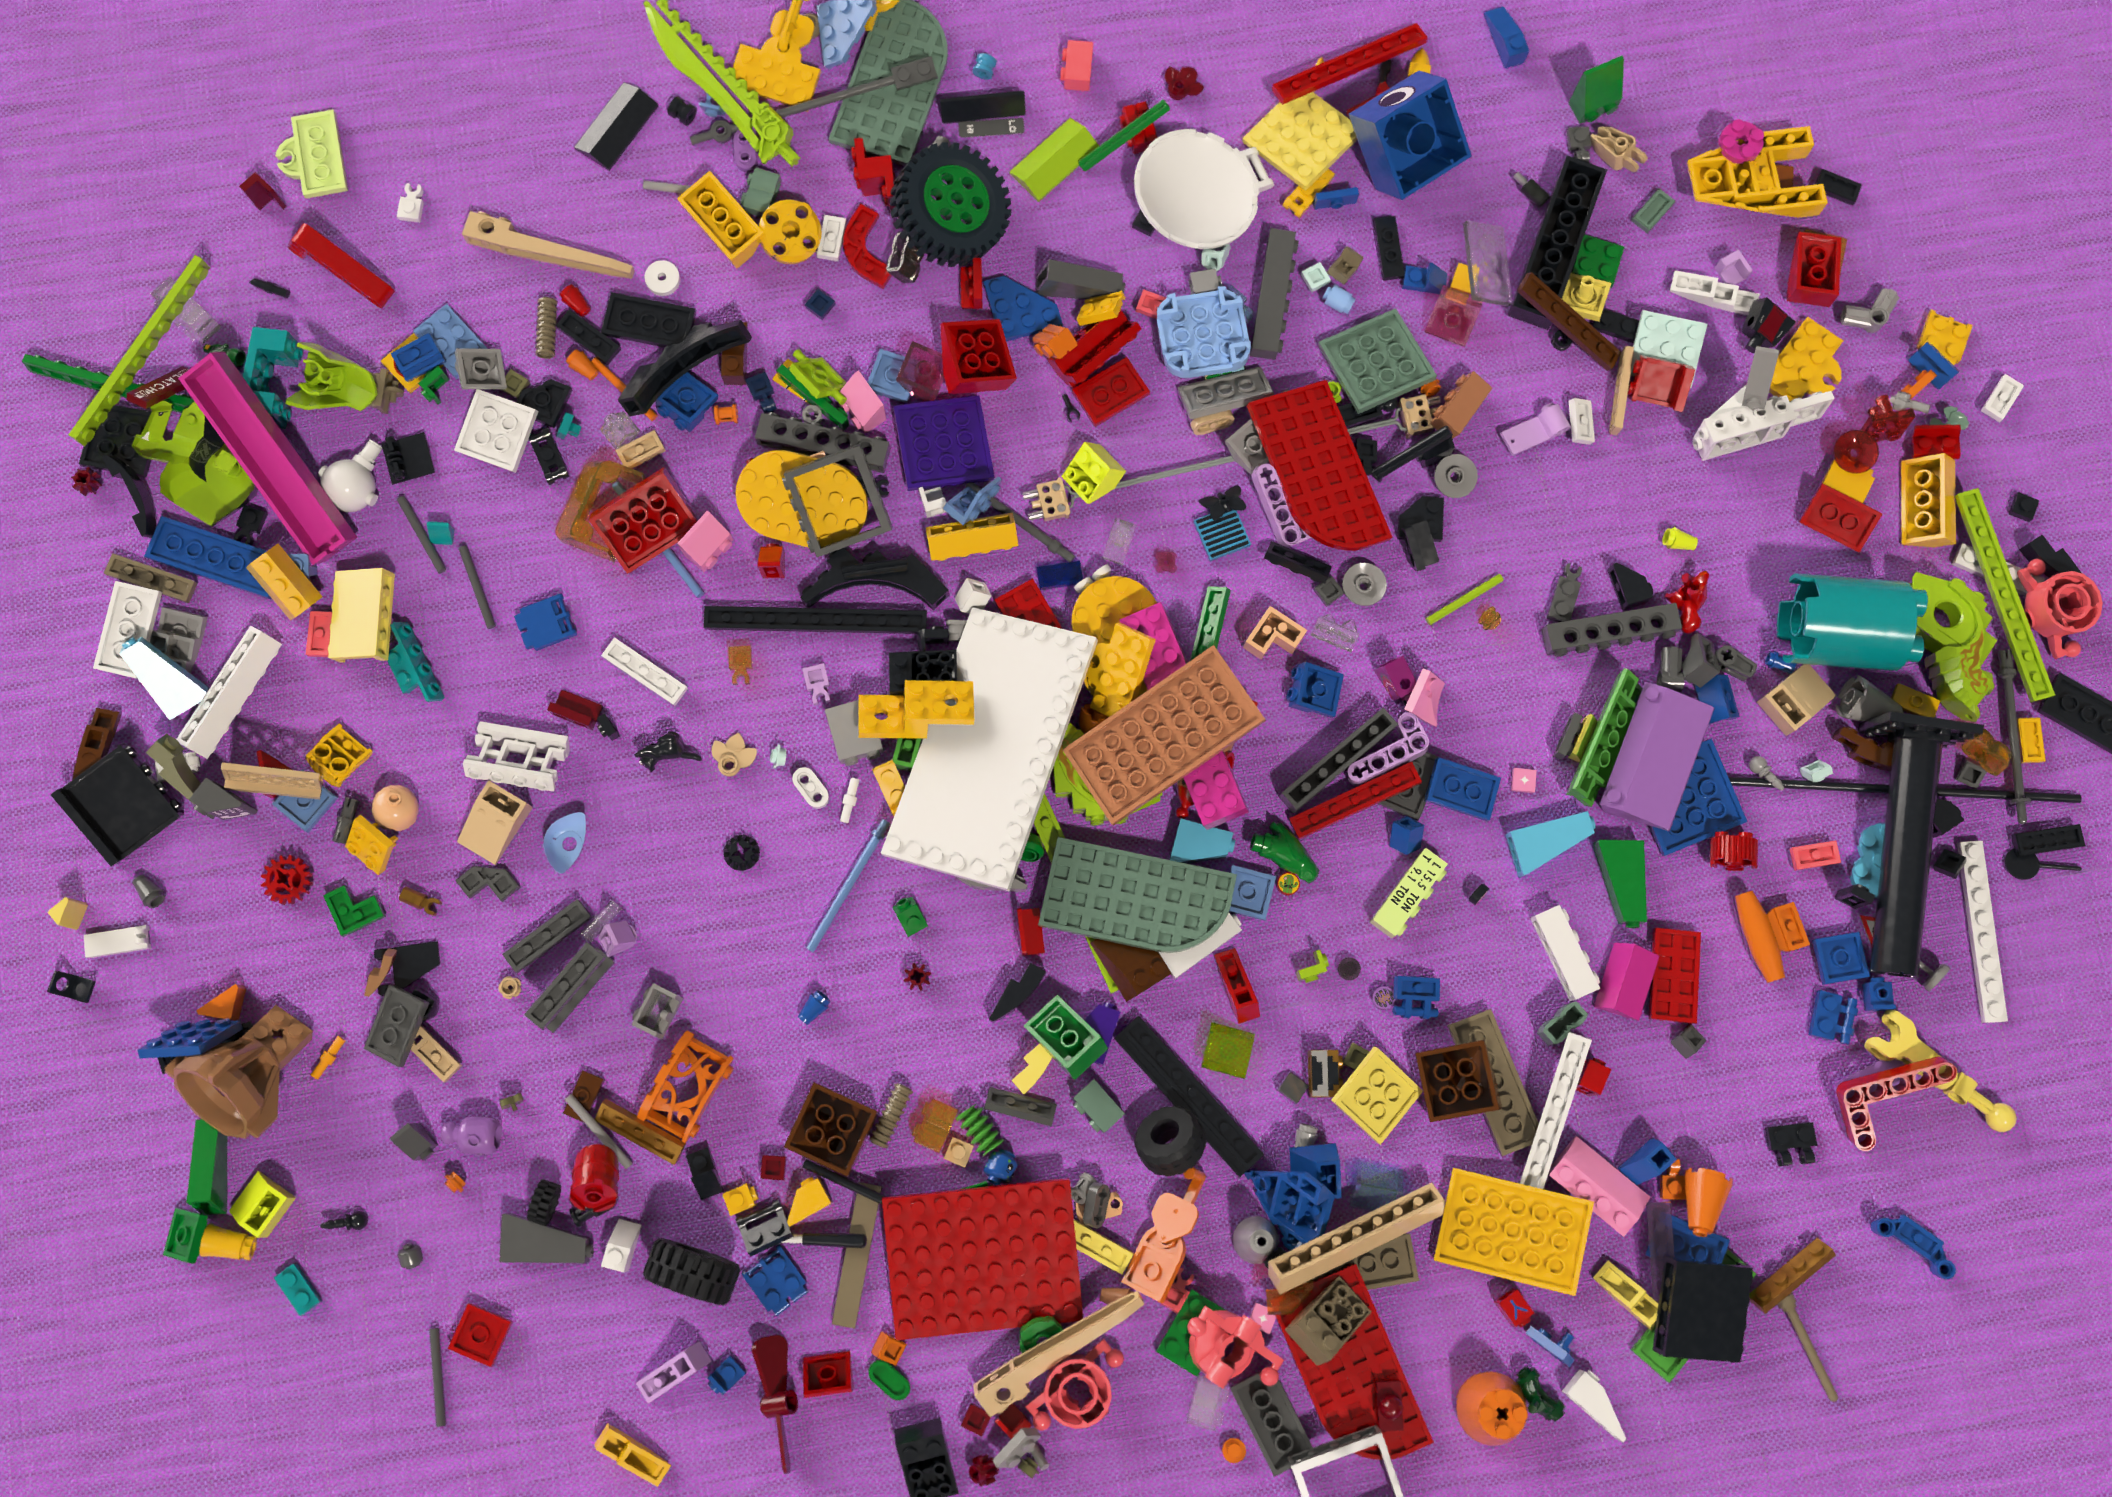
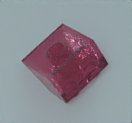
M1443 285L1425 332L1465 347L1481 310L1483 300Z
M912 341L896 381L913 397L925 402L935 401L944 380L942 354Z

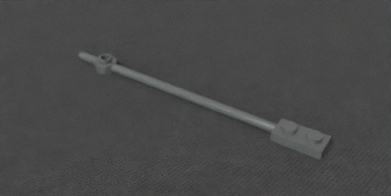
M932 56L891 68L892 76L776 110L781 118L893 84H896L897 91L938 79ZM718 120L712 124L710 131L690 136L692 145L711 139L718 143H727L732 138L733 133L739 131L734 123L729 125L724 120ZM719 128H724L722 134L717 133Z

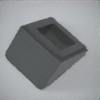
M1964 757L1955 780L1977 789L1988 769L1985 765Z
M1689 1024L1673 1038L1671 1044L1687 1059L1702 1047L1706 1039L1692 1024Z
M1290 1072L1277 1091L1292 1103L1297 1104L1309 1085Z

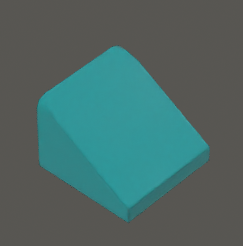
M427 522L426 526L432 544H453L455 530L448 522Z

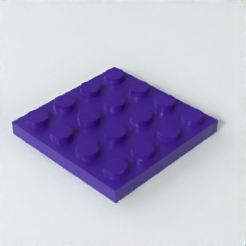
M980 395L896 405L893 407L907 491L919 490L920 487L929 489L994 480L995 476Z

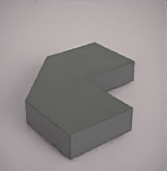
M473 866L455 880L470 899L488 885L502 902L521 888L506 869Z

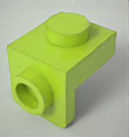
M1320 949L1314 951L1313 955L1317 965L1298 970L1296 972L1298 981L1305 980V983L1318 980V975L1327 972L1326 967L1329 966L1326 954H1322Z

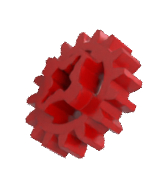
M280 855L279 862L272 859V866L264 867L268 872L261 875L262 878L266 879V882L262 883L261 887L267 888L264 894L271 896V901L277 902L279 900V904L285 905L288 901L289 904L293 905L295 904V898L303 900L301 895L303 892L310 893L306 888L307 885H313V882L308 881V878L312 877L313 873L307 872L310 866L306 863L303 864V859L297 858L295 860V856L289 855L286 859L285 856ZM293 865L295 868L288 870L284 866ZM285 890L290 892V894L286 895L279 894V892H283Z

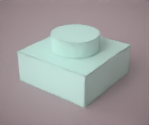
M1321 262L1301 272V276L1311 293L1329 284L1331 281Z
M1821 760L1799 768L1801 776L1812 782L1822 781L1825 777L1833 774L1831 765Z

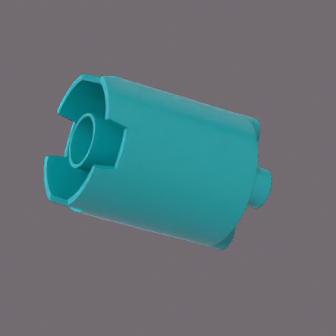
M1798 573L1790 576L1789 583L1799 584L1794 600L1780 601L1777 615V638L1790 641L1793 655H1783L1782 660L1784 662L1897 671L1906 662H1919L1924 652V640L1921 635H1916L1917 617L1924 616L1928 605V596L1925 590L1913 589L1906 581Z

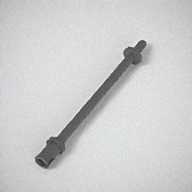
M2000 650L1997 652L1999 660L1997 674L2003 680L2015 792V799L2009 802L2012 805H2016L2017 821L2023 825L2027 822L2026 804L2031 803V799L2025 798L2013 689V678L2017 675V671L2013 666L2011 650H2007V652Z

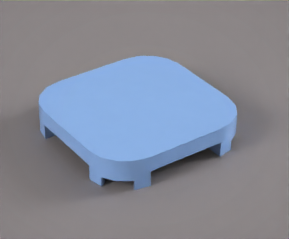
M1218 286V290L1178 297H1176L1175 293L1169 294L1160 304L1159 308L1157 307V327L1163 360L1167 370L1172 375L1180 378H1193L1238 370L1247 363L1250 357L1251 341H1249L1243 301L1240 295L1237 296L1234 292L1227 290L1225 286Z

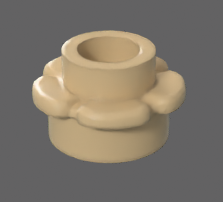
M507 976L499 984V992L506 999L517 997L521 992V982L518 978Z

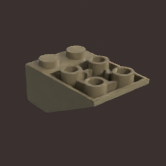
M1338 1276L1285 1328V1331L1318 1366L1330 1361L1369 1316L1371 1311Z

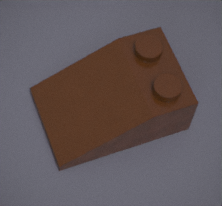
M1095 939L1090 943L1126 1002L1172 974L1157 951Z

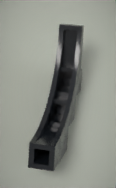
M741 320L713 326L711 322L693 326L684 342L666 346L656 363L639 366L618 398V401L629 417L645 414L659 396L689 370L720 352L749 343L752 336Z
M845 548L829 554L827 564L830 570H824L818 576V581L814 585L810 584L802 591L800 598L802 603L807 608H810L822 598L838 590L853 586L878 585L904 591L918 598L934 611L949 597V590L912 553L908 557H902L906 558L908 562V570L844 579L842 567L860 563ZM876 550L874 553H868L862 562L869 563L887 559Z

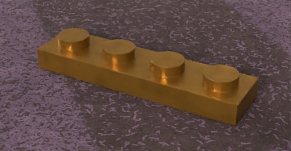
M608 1099L601 1103L595 1117L596 1122L673 1165L678 1162L686 1145L680 1139L646 1120L645 1122L637 1118V1115Z
M1816 1238L1749 1293L1750 1302L1766 1314L1836 1256L1834 1250L1819 1238Z

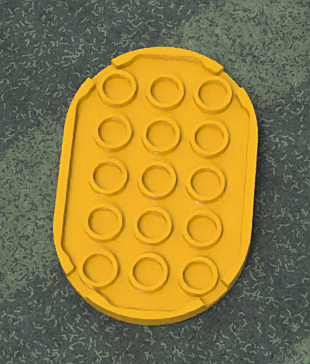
M772 450L752 459L742 470L736 485L737 506L746 523L756 532L766 537L808 547L807 540L810 539L807 532H803L800 527V514L798 511H794L790 501L793 496L790 490L787 491L785 489L782 478L785 477V471L818 458L786 450ZM832 463L794 477L821 547L859 534L867 518L868 499L865 489H863L854 473L840 464Z
M1121 576L1099 579L1090 584L1075 602L1071 617L1072 631L1096 637L1098 640L1097 644L1110 643L1115 624L1120 623V619L1157 604V602L1146 587L1133 579ZM1092 656L1091 662H1094L1097 667L1100 663L1099 657ZM1086 675L1083 683L1088 692L1093 696L1096 686L1090 682ZM1144 680L1142 681L1138 697L1148 691Z

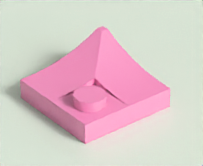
M1422 669L1405 710L1413 713L1418 719L1427 724L1437 727L1438 704L1445 683L1431 671Z

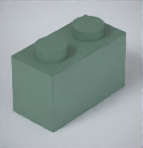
M1094 1079L1073 1098L1075 1101L1073 1106L1081 1115L1086 1113L1091 1120L1088 1123L1097 1133L1100 1130L1105 1133L1125 1115Z

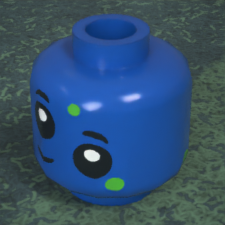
M1004 1149L993 1151L984 1167V1173L988 1176L987 1180L994 1185L1010 1183L1018 1167V1163L1015 1160L1016 1156Z

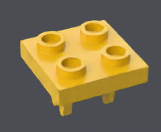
M359 815L353 821L345 847L352 855L360 859L367 868L380 875L386 869L398 837L394 835L388 838L379 831L380 826L376 822L371 824L362 815Z

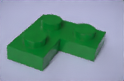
M345 885L323 895L342 937L386 917L378 897L375 895L355 904Z

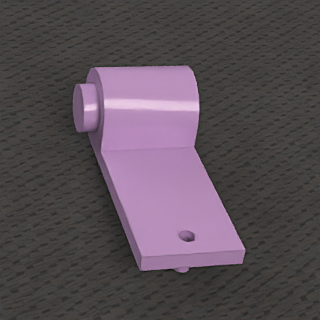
M1549 403L1541 408L1542 412L1537 417L1500 433L1512 456L1553 439L1571 428L1559 404Z

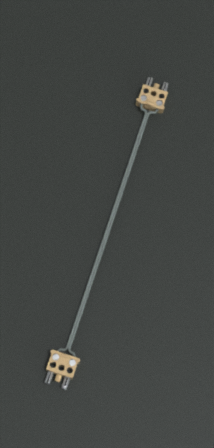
M1426 394L1408 399L1401 398L1398 402L1394 418L1348 428L1347 430L1349 434L1397 424L1399 429L1405 432L1407 439H1410L1412 436L1431 432L1434 429L1430 423L1433 420L1431 416H1434L1433 413L1437 408L1429 409V406L1441 403V399L1439 396L1426 398ZM1398 412L1400 413L1403 427L1400 422L1395 421L1398 419ZM1232 456L1120 481L1115 489L1234 462ZM1060 477L1054 481L1037 484L1035 490L1026 491L1022 494L1024 500L1035 497L1039 499L1031 501L1032 509L1041 507V510L1028 513L1029 521L1043 518L1044 522L1063 517L1068 519L1070 509L1074 506V499L1080 497L1076 492H1072L1069 486L1063 485ZM1064 488H1066L1071 495H1074L1071 498L1070 506L1068 505ZM1047 489L1049 492L1044 493L1042 490ZM1049 499L1051 503H1046L1045 500ZM1053 510L1054 513L1049 514L1048 511Z

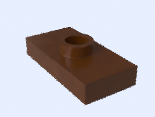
M582 1070L572 1094L590 1114L605 1079ZM567 1103L563 1114L583 1122Z

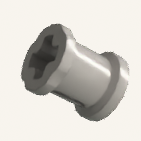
M1088 1173L1081 1174L1077 1184L1071 1187L1072 1199L1079 1204H1085L1090 1185L1093 1182H1097Z

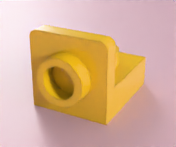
M750 1183L722 1194L730 1216L758 1205L756 1202L759 1199L755 1186L751 1187Z

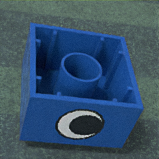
M1419 70L1349 113L1375 189L1400 200L1405 199L1472 157L1446 78Z

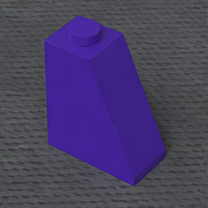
M1104 1002L1103 1006L1099 1004L1084 1021L1102 1037L1109 1049L1120 1011L1116 1010L1117 1006ZM1108 1050L1094 1063L1103 1066Z

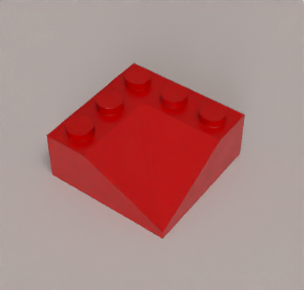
M1000 319L941 323L943 375L949 394L1006 390L1017 379Z

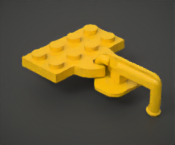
M792 0L789 11L781 10L775 14L770 28L773 37L763 44L761 50L740 44L733 68L736 70V80L743 79L747 81L748 92L756 91L760 97L788 106L813 99L821 70L802 63L801 48L811 42L815 29L814 23L809 17L799 14L803 0Z

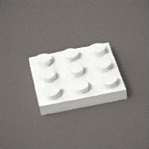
M476 389L454 451L516 473L538 411Z

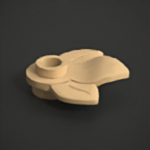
M739 733L730 737L725 744L720 741H714L711 750L713 758L718 761L719 771L728 777L736 775L741 768L749 767L757 755L755 748L745 749L744 740ZM732 762L734 766L732 769H726V764Z

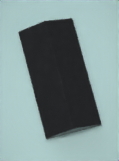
M623 82L574 146L575 150L610 171L658 108V103L640 88Z

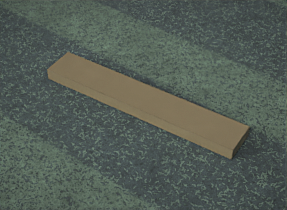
M859 1182V1184L881 1194L882 1186ZM858 1193L856 1194L849 1233L865 1234L867 1245L865 1248H846L832 1325L854 1329L856 1328L879 1203Z

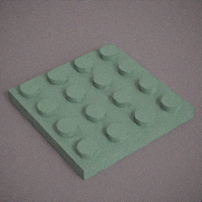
M1396 308L1326 338L1318 344L1358 414L1428 384L1437 378L1435 371Z

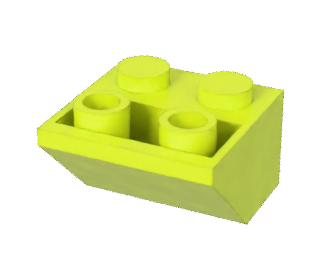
M1084 442L1061 477L1087 504H1091L1115 489L1126 473V470L1101 444Z
M257 1171L229 1212L240 1226L255 1237L266 1238L273 1231L296 1197L266 1175Z

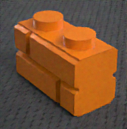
M1053 324L1047 325L1042 329L1043 332H1039L1032 337L1035 351L1040 356L1045 355L1047 358L1061 359L1067 354V351H1071L1077 346V341L1068 328Z

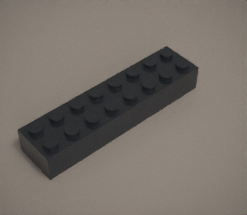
M1568 155L1566 156L1557 176L1517 289L1525 275L1532 272L1562 299L1607 169ZM1516 290L1507 316L1548 330L1552 322Z

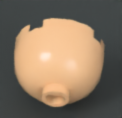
M390 785L382 788L376 793L372 802L374 820L385 830H405L415 823L419 813V803L415 794L410 789L401 785Z

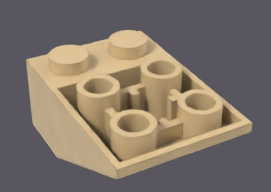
M1803 664L1759 699L1757 703L1783 734L1787 736L1811 719L1837 695L1811 665Z
M488 780L475 800L457 842L496 865L533 807Z

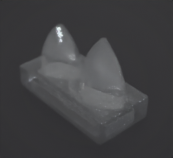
M1327 614L1322 617L1318 616L1310 636L1352 652L1360 633H1357V627L1353 619L1344 622L1340 626L1336 624L1332 614Z

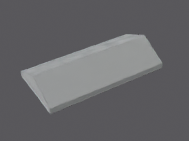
M1252 418L1224 441L1234 461L1251 475L1255 468L1269 462Z

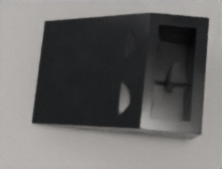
M956 650L889 652L890 695H904L905 680L957 681Z
M941 1417L894 1429L896 1449L909 1496L948 1497L959 1494Z

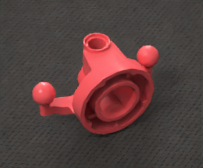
M2033 559L2026 568L2017 571L2020 582L2027 591L2024 612L2030 628L2047 637L2048 646L2054 659L2063 656L2076 657L2081 652V645L2075 640H2069L2062 647L2061 637L2086 631L2096 624L2101 615L2103 604L2100 591L2093 580L2082 573L2074 571L2059 573L2044 582L2038 583L2031 575H2042L2046 570V564L2041 559Z
M1205 1306L1200 1315L1192 1318L1188 1323V1331L1191 1334L1189 1352L1193 1363L1206 1374L1205 1377L1222 1389H1224L1231 1378L1241 1374L1247 1368L1254 1352L1259 1353L1272 1362L1270 1367H1265L1260 1373L1262 1383L1267 1386L1275 1385L1279 1379L1277 1371L1284 1359L1265 1347L1260 1331L1262 1326L1245 1315L1241 1317L1227 1310L1212 1311ZM1234 1341L1232 1352L1227 1357L1221 1359L1222 1356H1225L1226 1346Z
M1103 1339L1086 1355H1070L1048 1369L1049 1372L1045 1381L1044 1391L1025 1406L1033 1416L1034 1427L1037 1430L1044 1431L1051 1425L1050 1415L1037 1409L1045 1402L1052 1417L1064 1426L1074 1429L1088 1428L1099 1422L1109 1412L1108 1408L1112 1395L1110 1381L1105 1371L1094 1360L1104 1351L1107 1365L1112 1368H1118L1124 1361L1123 1353L1119 1349H1112L1106 1340ZM1073 1377H1078V1380L1086 1382L1089 1386V1392L1092 1394L1081 1406L1078 1400L1070 1397L1068 1387L1064 1386Z

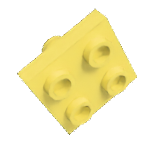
M1571 273L1562 300L1581 317L1599 322L1611 283L1594 279L1592 276H1581Z

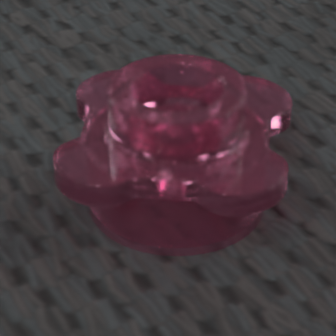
M1157 552L1155 555L1157 559L1155 570L1158 573L1163 571L1176 572V553Z

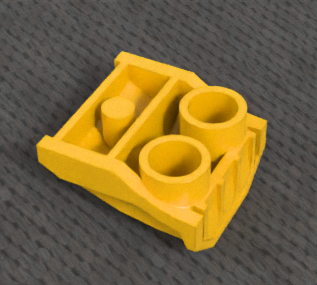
M339 723L325 734L305 756L311 768L316 773H320V776H323L325 781L332 786L341 787L347 777L369 759L373 751L370 748L366 749L348 734Z

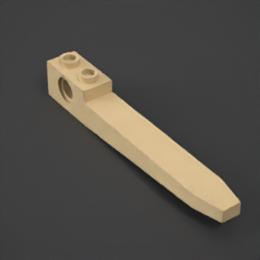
M470 211L462 232V236L468 244L508 255L615 277L632 279L635 272L632 265L612 258L517 233L510 220L503 217L497 219L481 211L478 213ZM494 229L491 233H486L487 230Z
M1135 1291L1117 1299L1060 1333L1053 1335L1011 1359L973 1384L976 1399L990 1417L996 1413H1002L1010 1404L1026 1397L1030 1392L1029 1382L1121 1323L1144 1305L1142 1296L1138 1291ZM1001 1388H1007L1005 1391H998Z

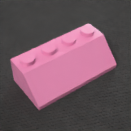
M1577 1136L1573 1138L1552 1163L1548 1173L1549 1176L1575 1197L1593 1201L1592 1211L1623 1237L1638 1221L1650 1199L1647 1193Z

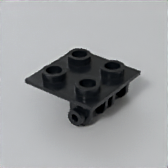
M424 432L395 440L393 436H389L381 444L392 485L435 473Z

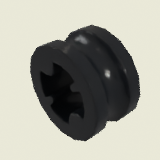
M1558 330L1552 337V345L1559 351L1567 350L1573 342L1561 330ZM1560 336H1563L1562 339L1564 337L1567 339L1565 344H1562V341H1558Z

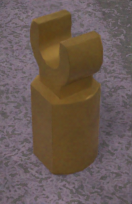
M407 886L403 888L399 896V901L420 910L424 908L425 912L432 916H436L437 913L431 910V905L433 903L442 905L440 900L436 898L428 899L427 895Z

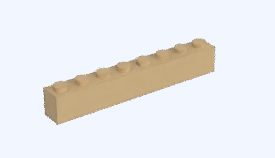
M1431 1182L1268 1261V1276L1279 1294H1282L1442 1216L1445 1200Z

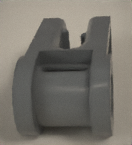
M1722 646L1715 651L1719 669L1741 681L1752 677L1757 669L1756 663L1731 646Z

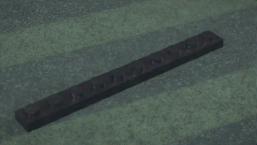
M704 606L703 628L705 630L917 634L919 630L927 629V610Z

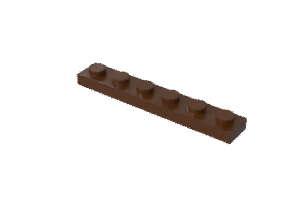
M1532 272L1527 273L1517 292L1606 371L1612 370L1621 351Z

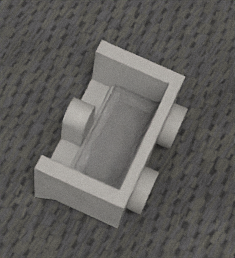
M653 983L645 991L644 1001L641 1007L637 1008L632 1017L634 1021L631 1025L659 1039H663L684 998Z

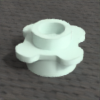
M780 744L771 750L770 762L773 763V768L785 765L786 748H780Z

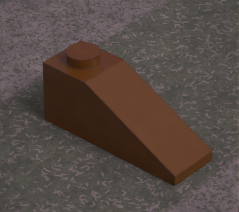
M743 322V324L748 330V323ZM747 343L722 352L721 377L725 385H746Z

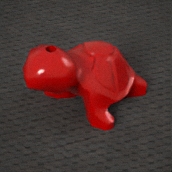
M1707 571L1700 572L1696 577H1692L1688 573L1683 574L1681 579L1684 585L1676 592L1665 595L1669 602L1676 603L1677 608L1682 611L1680 621L1682 625L1681 630L1684 633L1690 634L1702 624L1697 611L1707 599V583L1709 578Z

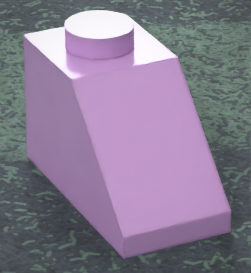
M627 921L604 925L598 938L607 957H611L633 947L636 943L637 934L634 927L629 926Z

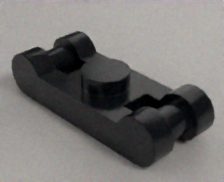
M545 427L542 429V432L537 434L531 433L529 441L547 483L551 485L555 483V480L570 477L549 428ZM547 440L548 444L540 447L539 442ZM558 466V470L554 472L550 471V469Z

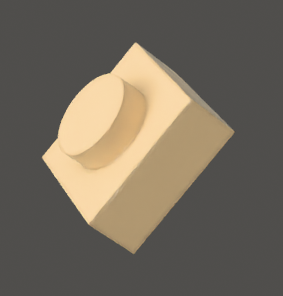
M952 1137L944 1159L965 1168L974 1146Z

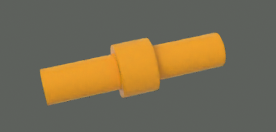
M337 1036L330 1048L322 1053L320 1062L310 1074L313 1078L318 1080L328 1065L333 1064L337 1058L335 1055L345 1043V1039Z

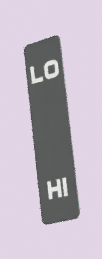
M1023 118L958 123L959 137L961 138L1024 133Z

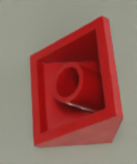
M850 1351L803 1357L804 1398L852 1392L855 1389Z

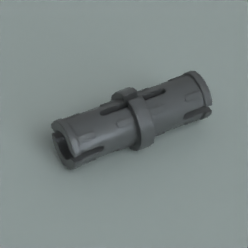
M345 797L341 814L336 819L338 824L332 839L333 842L346 845L360 801Z

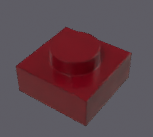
M762 1155L760 1179L785 1180L787 1157Z
M971 1403L961 1423V1427L982 1437L991 1417L985 1409Z

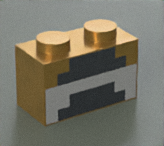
M1338 1050L1308 1051L1309 1098H1333L1343 1086V1079L1339 1078V1069L1343 1067L1342 1055H1338Z

